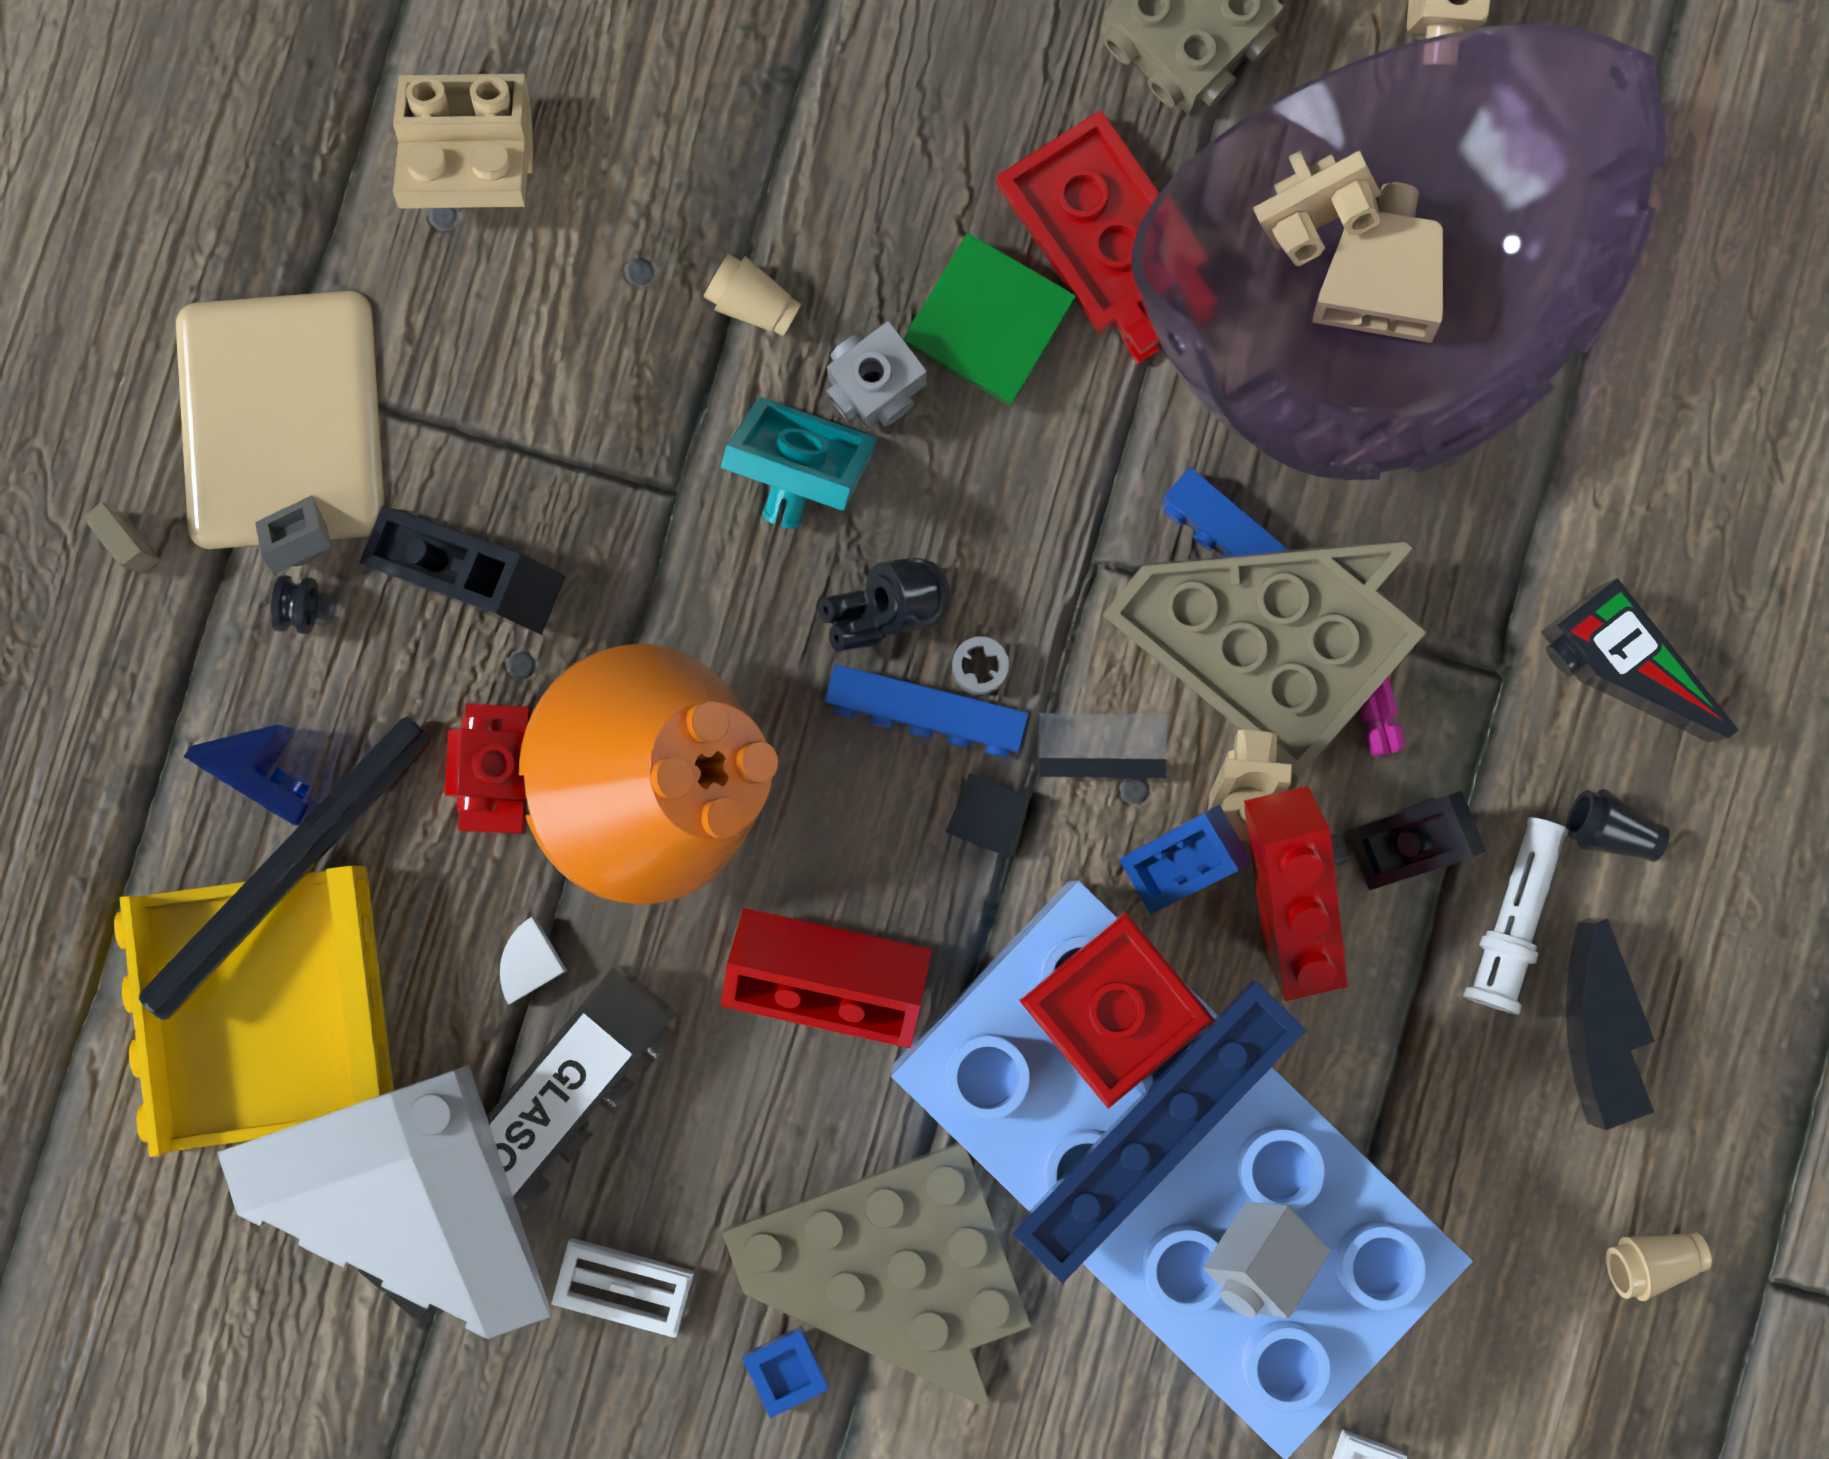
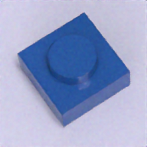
M802 1325L743 1354V1363L769 1418L829 1390L830 1384Z

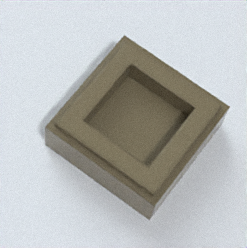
M100 502L84 515L86 518L84 521L120 566L144 574L161 561L123 511Z

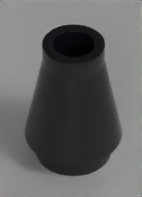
M1606 789L1599 790L1598 792L1583 791L1574 801L1566 822V828L1569 830L1568 836L1577 840L1581 849L1640 857L1651 862H1656L1662 857L1670 838V831L1667 826L1654 822Z

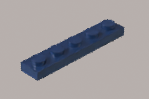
M1252 980L1215 1018V1021L1180 1054L1011 1229L1012 1235L1063 1284L1307 1030L1257 981Z

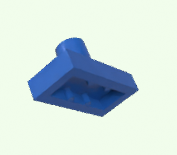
M1217 805L1120 858L1119 861L1149 913L1153 914L1239 871L1251 863L1252 859L1221 806Z

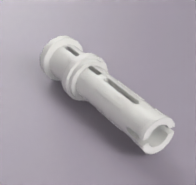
M1529 817L1527 820L1525 835L1509 879V885L1494 931H1487L1486 936L1481 938L1479 945L1484 949V953L1474 985L1466 987L1463 997L1470 1001L1514 1015H1520L1522 1005L1517 1000L1528 965L1536 963L1539 955L1536 952L1537 946L1532 944L1550 889L1564 839L1569 832L1564 826Z

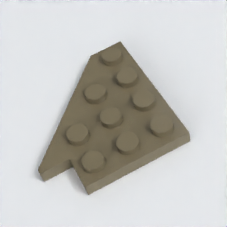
M1406 540L1145 563L1102 614L1240 730L1277 733L1276 759L1282 764H1292L1291 772L1298 778L1427 632L1426 628L1378 590L1381 584L1413 549V546Z
M959 1142L724 1228L722 1231L745 1295L978 1405L988 1403L989 1397L971 1349L1031 1327L969 1153Z

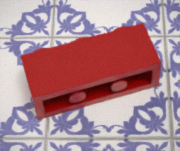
M1304 786L1245 800L1244 809L1264 953L1284 1001L1348 987L1330 828L1309 787Z
M743 908L727 961L721 1007L911 1049L932 949Z

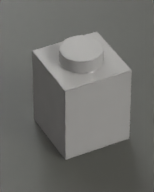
M1245 1202L1202 1268L1222 1288L1220 1291L1221 1298L1236 1312L1250 1318H1255L1257 1314L1289 1318L1331 1250L1289 1205Z

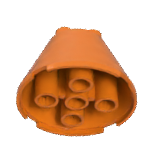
M630 644L601 650L581 659L565 670L549 686L535 707L526 727L519 760V776L524 775L526 798L530 812L529 815L525 816L538 845L558 871L583 890L604 899L627 904H655L675 900L695 892L720 874L741 848L769 795L772 778L778 769L776 751L766 742L761 730L726 682L711 668L696 658L673 648L653 644Z

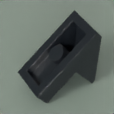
M1462 790L1437 799L1430 798L1346 831L1369 891L1473 858L1486 851Z

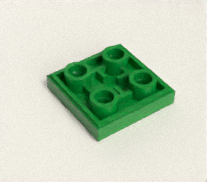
M967 232L904 336L903 341L913 351L1011 407L1074 303L1076 295Z

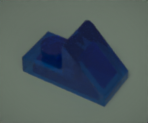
M273 725L192 745L184 755V758L292 825L299 826L320 804L306 795L311 785L297 775L277 766L273 774L270 773L273 765L295 732V729L292 727Z

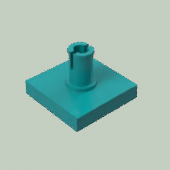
M759 396L727 443L720 468L771 485L762 516L768 522L775 524L778 514L783 511L787 500L780 527L793 529L798 528L802 523V514L807 498L844 511L871 460L877 437Z

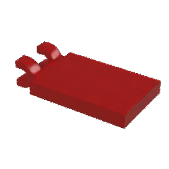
M1101 110L996 176V186L1068 291L1076 295L1075 301L1097 333L1100 335L1115 325L1127 350L1138 366L1160 351L1157 344L1161 342L1162 337L1146 317L1154 310L1172 300L1178 315L1190 332L1212 318L1209 310L1214 308L1215 302L1193 275L1204 268L1206 259Z

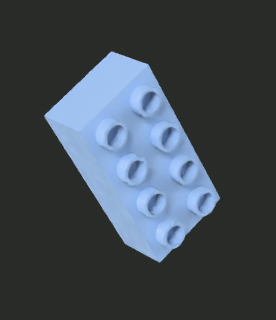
M1068 881L912 1043L911 1049L908 1048L892 1064L891 1077L1028 1211L1203 1032L1201 1031L1108 1109L1019 1002L1023 995L1117 918L1079 881ZM1192 991V993L1197 997V999L1202 1003V1005L1215 1019L1218 1015L1194 991ZM1271 1067L1083 1264L1283 1459H1288L1473 1261ZM1245 1202L1289 1205L1331 1250L1289 1318L1257 1314L1255 1318H1250L1236 1312L1221 1298L1220 1291L1222 1288L1202 1268Z

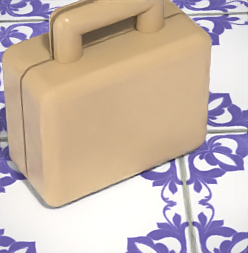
M338 291L197 302L183 307L176 318V339L188 533L192 541L205 549L258 546L259 541L255 522L311 495L314 497L327 524L330 540L370 536L384 505L372 308L368 299L356 291Z

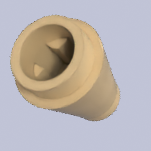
M729 253L724 258L703 296L716 304L714 311L768 331H774L781 336H784L801 306L800 302L791 298L789 293L746 256L741 261Z
M1697 1232L1690 1234L1622 1237L1619 1240L1618 1246L1610 1247L1606 1254L1608 1274L1618 1294L1625 1299L1636 1297L1640 1301H1647L1698 1275L1700 1272L1708 1271L1712 1264L1709 1247L1705 1239Z

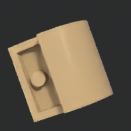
M525 74L398 75L393 121L398 139L393 194L397 207H525L527 173H532L533 170L532 117Z

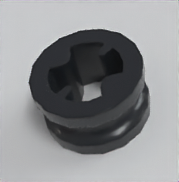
M280 575L277 578L271 599V623L275 631L286 632L290 626H295L300 634L309 635L312 632L317 617L319 595L315 579L304 577L300 583H294L293 578L289 575Z

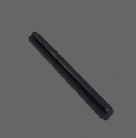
M408 717L401 718L140 992L139 1000L142 1005L157 1018L164 1021L170 1019L430 744L431 738L427 732Z

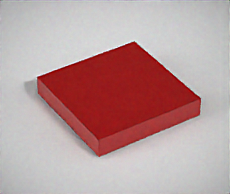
M1126 912L1118 916L1019 999V1002L1108 1109L1215 1021Z

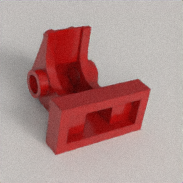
M465 704V716L462 717L461 728L448 730L445 796L457 798V810H459L458 831L526 834L527 818L525 815H527L528 802L524 775L519 776V760L523 738L533 713V708L529 706Z

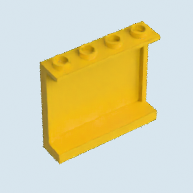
M344 866L326 869V871L307 873L172 1017L165 1021L157 1018L142 1005L139 1000L140 992L245 882L145 896L119 897L121 911L115 915L114 930L118 946L126 951L128 975L124 976L122 981V999L126 1011L129 1014H133L136 1038L130 1043L129 1061L133 1075L136 1078H140L143 1104H140L137 1109L136 1122L140 1139L144 1143L148 1142L149 1157L160 1156L171 1151L250 1141L394 1091L367 866Z

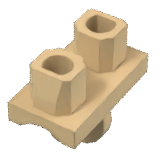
M1299 150L1289 156L1296 174L1274 185L1277 195L1253 207L1259 223L1276 249L1282 248L1296 266H1301L1321 255L1325 246L1317 229L1340 217L1349 236L1360 235L1379 225L1381 218L1376 198L1382 195L1360 151L1337 163L1331 154L1309 166L1303 153Z
M1238 730L1235 736L1234 750L1228 751L1209 793L1208 810L1220 805L1243 845H1249L1244 801L1287 791L1291 784L1292 764L1276 763L1277 733Z

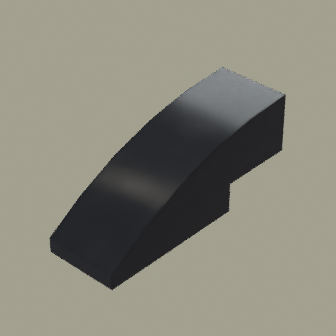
M1605 918L1584 919L1577 922L1569 959L1566 992L1567 1042L1574 1083L1586 1122L1597 1128L1608 1130L1654 1113L1631 1050L1655 1042L1609 920Z

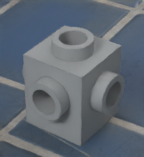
M887 321L864 338L860 332L856 333L833 350L830 356L834 361L827 366L828 378L832 386L825 392L846 421H850L857 416L866 429L879 420L885 427L898 420L912 408L914 402L910 397L927 385V370L890 322ZM868 377L880 378L879 381L874 383L864 381Z

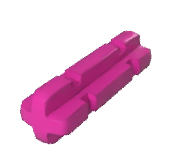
M1388 676L1359 709L1362 723L1367 722L1369 731L1365 732L1369 753L1375 757L1400 752L1405 748L1406 744L1401 724L1395 725L1393 716L1397 715L1398 711Z

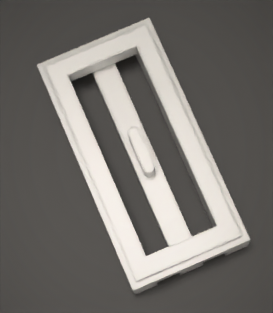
M571 1238L567 1244L551 1305L676 1338L695 1271ZM580 1258L677 1284L675 1292L576 1266L577 1260ZM571 1282L582 1283L670 1307L669 1315L664 1317L569 1291Z

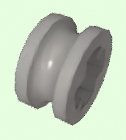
M973 637L965 640L956 649L952 659V674L955 682L965 692L973 695H987L996 691L1003 684L1009 671V659L1005 649L997 641L988 637ZM983 649L985 658H996L998 673L992 670L989 672V676L992 678L991 681L978 683L975 674H964L962 661H971V656L968 654L970 651Z

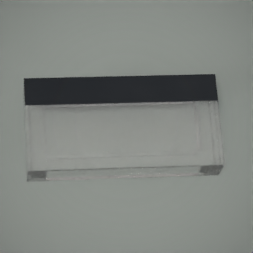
M1039 713L1038 778H1166L1167 715Z

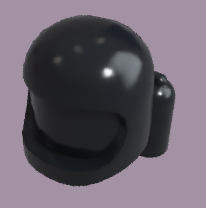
M923 558L891 560L874 565L868 574L865 591L857 590L823 597L819 601L818 611L824 623H832L829 631V641L832 648L837 652L876 646L886 637V634H899L933 626L946 614L950 605L951 591L943 570L936 563Z

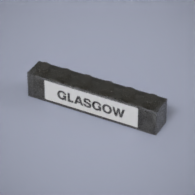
M622 965L613 967L487 1116L516 1207L518 1206L526 1214L551 1186L552 1183L543 1175L559 1156L569 1164L593 1136L594 1133L585 1125L602 1106L611 1114L635 1086V1083L627 1077L632 1069L643 1057L653 1064L677 1036V1033L669 1025L679 1014ZM358 1269L363 1276L416 1321L420 1320L432 1308H435L440 1314L445 1312L432 1304L426 1309L381 1287L383 1280Z

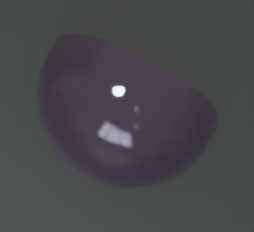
M1522 24L1483 27L1415 41L1357 60L1289 91L1245 117L1196 154L1169 181L1146 212L1136 233L1132 248L1131 264L1134 280L1152 328L1173 367L1196 398L1226 428L1272 459L1294 470L1317 477L1341 480H1380L1381 472L1408 467L1416 472H1420L1459 457L1489 441L1517 422L1556 388L1549 381L1577 349L1586 354L1624 296L1641 260L1656 211L1655 208L1648 205L1654 168L1664 167L1666 131L1654 57L1611 37L1569 26ZM1301 150L1310 166L1331 154L1337 163L1360 151L1380 191L1382 185L1392 182L1409 184L1419 190L1415 218L1437 221L1443 227V315L1432 343L1312 322L1318 297L1343 234L1344 226L1339 217L1318 228L1317 231L1325 249L1321 252L1320 256L1301 266H1296L1282 248L1276 249L1259 223L1253 207L1277 195L1274 185L1296 174L1289 159L1290 155Z

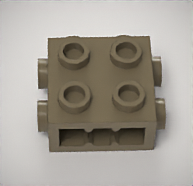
M1113 0L1105 8L1100 32L1104 35L1103 42L1117 60L1126 65L1132 62L1149 78L1147 82L1151 91L1162 103L1171 108L1177 105L1190 116L1203 101L1209 107H1212L1229 91L1236 81V78L1231 73L1246 58L1254 64L1270 50L1280 36L1275 28L1284 6L1279 3V0Z

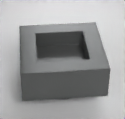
M312 495L255 522L261 556L273 574L291 566L305 565L314 560L322 551L332 547L327 524Z

